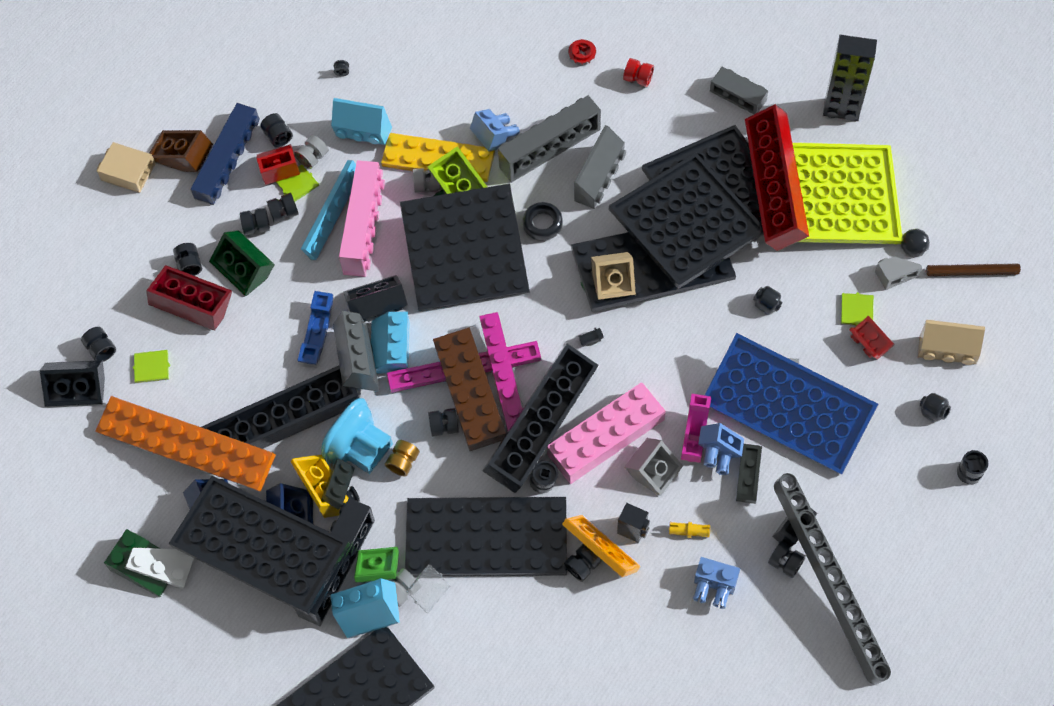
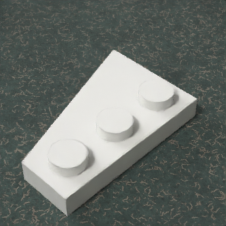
M132 548L125 569L182 589L185 586L194 558L177 549Z

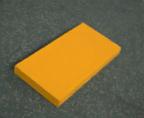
M583 515L567 518L562 523L566 529L621 577L636 573L640 569V565Z

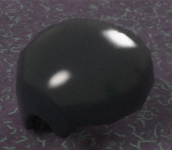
M918 228L910 229L903 234L901 248L906 254L922 256L929 250V236L923 230Z

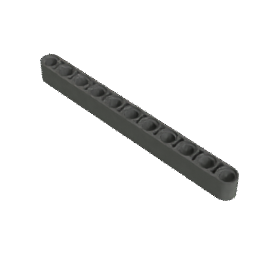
M785 473L775 481L774 491L867 680L872 684L884 682L889 679L891 669L796 477L791 473ZM782 481H785L789 488L784 487ZM791 499L797 502L798 507L792 504ZM800 518L805 519L807 525L802 524ZM810 536L815 539L816 544L810 541ZM819 555L824 557L825 563L820 561ZM828 573L834 577V581L829 579ZM838 592L843 595V600L838 598ZM847 611L852 614L853 620L848 618ZM856 630L861 632L862 639L857 636ZM866 649L871 652L872 658L866 655ZM875 669L881 672V678L876 675Z

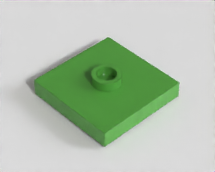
M398 547L358 550L354 575L355 582L396 579L399 557Z

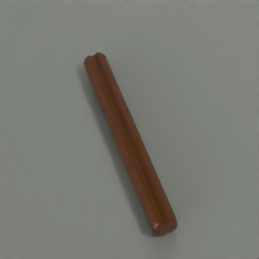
M1018 263L927 265L926 267L927 276L1018 275L1021 272V266Z

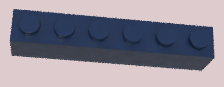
M236 103L190 189L194 199L214 205L215 201L220 198L224 184L228 183L231 171L236 168L237 160L244 152L245 144L251 139L254 127H257L260 118L256 108Z

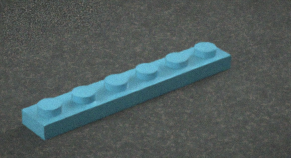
M347 160L301 247V250L311 260H317L351 194L356 163L353 160Z

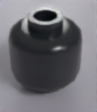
M770 286L760 287L753 298L755 307L767 314L773 311L777 312L783 303L780 301L781 293Z
M930 393L920 401L922 415L933 421L944 420L950 413L951 406L948 399L936 393Z

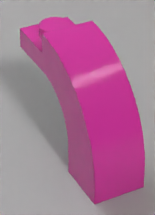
M691 395L681 460L701 462L703 447L698 445L701 426L707 425L711 396Z

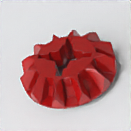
M581 39L574 41L569 46L568 54L575 64L579 62L583 65L595 59L596 47L592 42ZM579 49L580 51L585 52V55H583L582 53L579 54Z

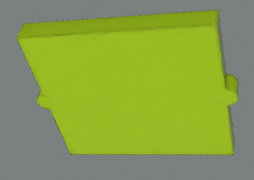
M302 164L298 166L300 175L276 182L283 190V194L291 192L295 202L319 186L312 173H309Z
M858 292L856 294L842 293L841 324L857 326L867 316H870L873 320L874 295H864Z
M168 350L134 353L133 370L135 383L169 380L170 363L168 362Z

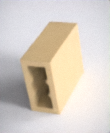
M113 142L110 148L106 150L103 161L98 164L97 173L101 181L140 193L156 163L152 154Z

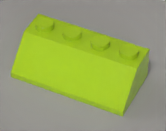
M458 146L427 166L446 194L487 187Z

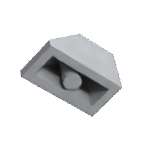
M894 256L889 259L884 258L880 260L875 273L885 290H888L919 277L922 266L921 264Z

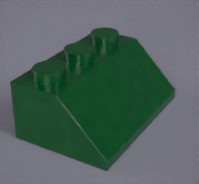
M239 230L224 232L209 260L244 296L249 295L267 280L275 265Z

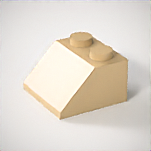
M628 252L591 257L592 275L598 299L636 294L633 257Z

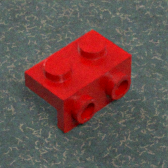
M867 316L855 328L851 327L849 329L852 332L850 337L857 344L861 343L865 347L863 351L869 358L873 356L878 360L895 345L870 316Z

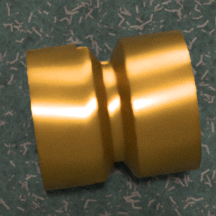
M397 440L392 450L394 454L389 455L385 462V467L397 475L406 477L412 468L411 463L416 460L420 451L416 446L407 441Z

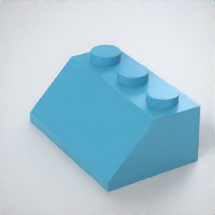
M338 98L333 99L331 126L337 137L354 139L358 142H370L375 145L386 144L392 126L384 106Z
M387 312L372 320L371 345L377 374L408 368L410 326L408 312Z
M378 579L331 594L333 616L347 638L400 623L394 582Z

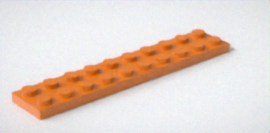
M110 396L95 430L99 434L260 492L276 456L273 452Z

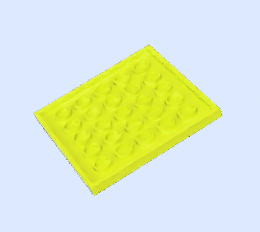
M793 143L809 237L798 242L901 244L903 238L891 145Z

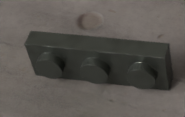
M743 444L736 501L756 504L762 446Z
M338 458L333 465L321 500L339 510L343 505L355 467Z

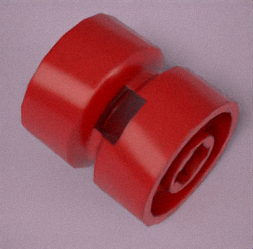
M629 58L624 70L623 80L631 83L637 80V84L648 87L653 76L654 65L649 63L641 65L639 60Z

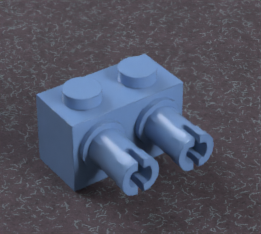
M490 109L476 111L470 126L471 131L488 151L497 150L506 142L507 137L517 136L520 133V129L516 124L504 126L510 123V117L507 113L495 115Z
M721 423L701 426L698 445L706 450L703 465L708 468L716 467V473L719 475H728L730 459L742 457L744 438Z
M701 557L694 580L697 587L693 600L698 602L699 596H701L700 603H705L709 588L716 589L717 592L713 606L718 608L719 602H721L720 609H725L729 594H734L741 568Z

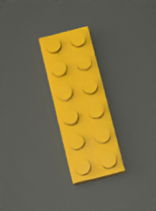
M390 133L381 165L382 167L408 171L423 168L427 171V166L458 146L481 179L488 183L495 150L488 151L483 146Z

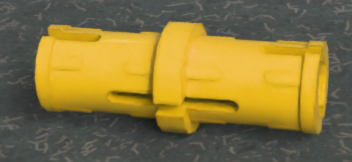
M670 522L669 535H686L687 538H691V536L709 538L710 525L692 524V522Z

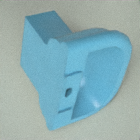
M358 398L348 405L331 426L322 442L321 453L328 465L334 464L339 458L344 462L350 461L370 474L391 448L393 442L391 436L374 426L372 413L368 408L367 402L364 398Z

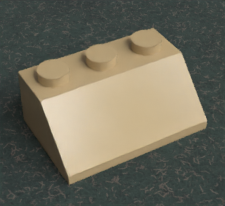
M926 320L919 336L918 357L925 360H943L947 363L977 364L981 354L985 327Z

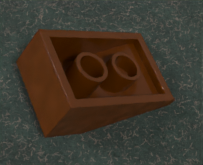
M162 130L149 154H152L155 163L183 172H198L206 156L209 154L213 143L201 130Z

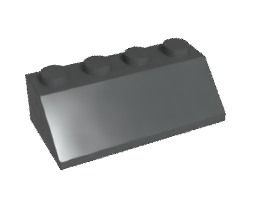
M607 125L601 131L574 182V201L595 209L597 203H601L604 190L610 186L611 176L617 173L618 163L620 160L623 161L626 155V150H624L625 142Z
M342 311L333 323L342 385L378 392L379 385L369 328L360 314Z

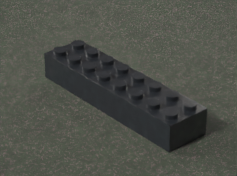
M567 343L553 361L482 471L516 493L528 478L599 365Z
M338 365L201 426V428L264 449L343 413L348 405L358 399L359 396L355 388L342 385L340 366Z

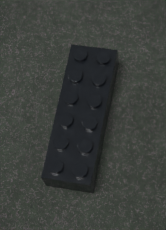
M839 34L825 96L823 116L846 119L848 121H859L875 60L876 39Z
M351 498L346 503H343L339 511L340 516L338 520H334L330 528L331 533L349 541L350 545L309 615L295 609L298 617L318 626L322 625L332 605L331 594L339 592L358 555V550L361 549L375 522L371 507Z

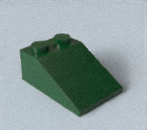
M126 529L104 564L113 573L161 597L168 586L167 583L125 569L132 548H160Z

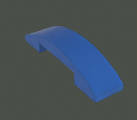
M314 291L310 307L311 315L304 343L301 344L298 362L317 365L331 316L332 293Z

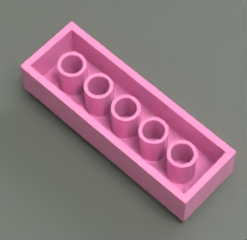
M357 160L339 254L343 275L366 277V271L370 270L371 260L369 259V254L373 253L374 245L372 238L376 237V227L374 226L375 222L379 220V211L377 210L378 206L382 204V195L380 193L385 187V180L382 179L383 170H380L379 162Z
M641 382L547 446V455L569 484H572L663 422L666 411Z

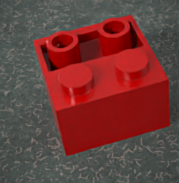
M291 144L256 154L265 185L300 175Z

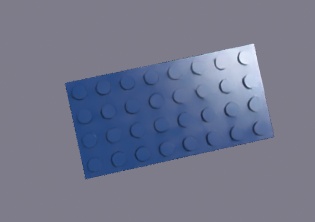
M738 333L733 338L704 395L711 396V408L840 474L844 473L879 405Z

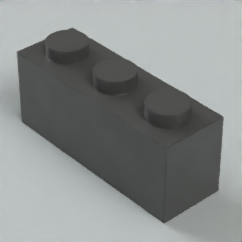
M722 66L711 80L710 92L752 114L758 113L767 101V89L751 82L746 77L734 73L731 69H726Z

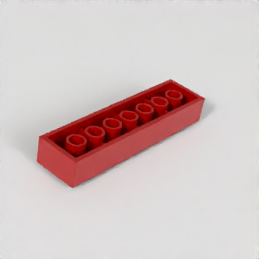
M774 104L746 118L745 125L765 243L778 251L809 237L788 116L783 109Z

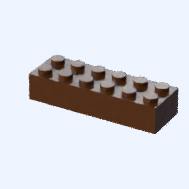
M470 327L434 338V347L469 451L501 442L506 432Z

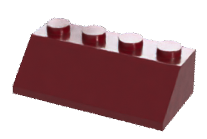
M165 265L148 287L146 293L148 305L215 331L224 319L232 290Z

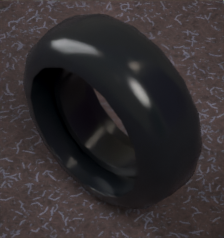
M539 202L529 206L522 218L523 228L527 235L540 241L556 237L563 225L562 214L559 209L547 202ZM538 214H548L552 217L553 224L547 229H538L532 224L533 218Z

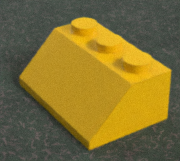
M322 454L292 459L290 461L322 516L324 518L339 516L340 509L338 510L321 500L332 471ZM347 495L345 496L343 503H346L349 498Z

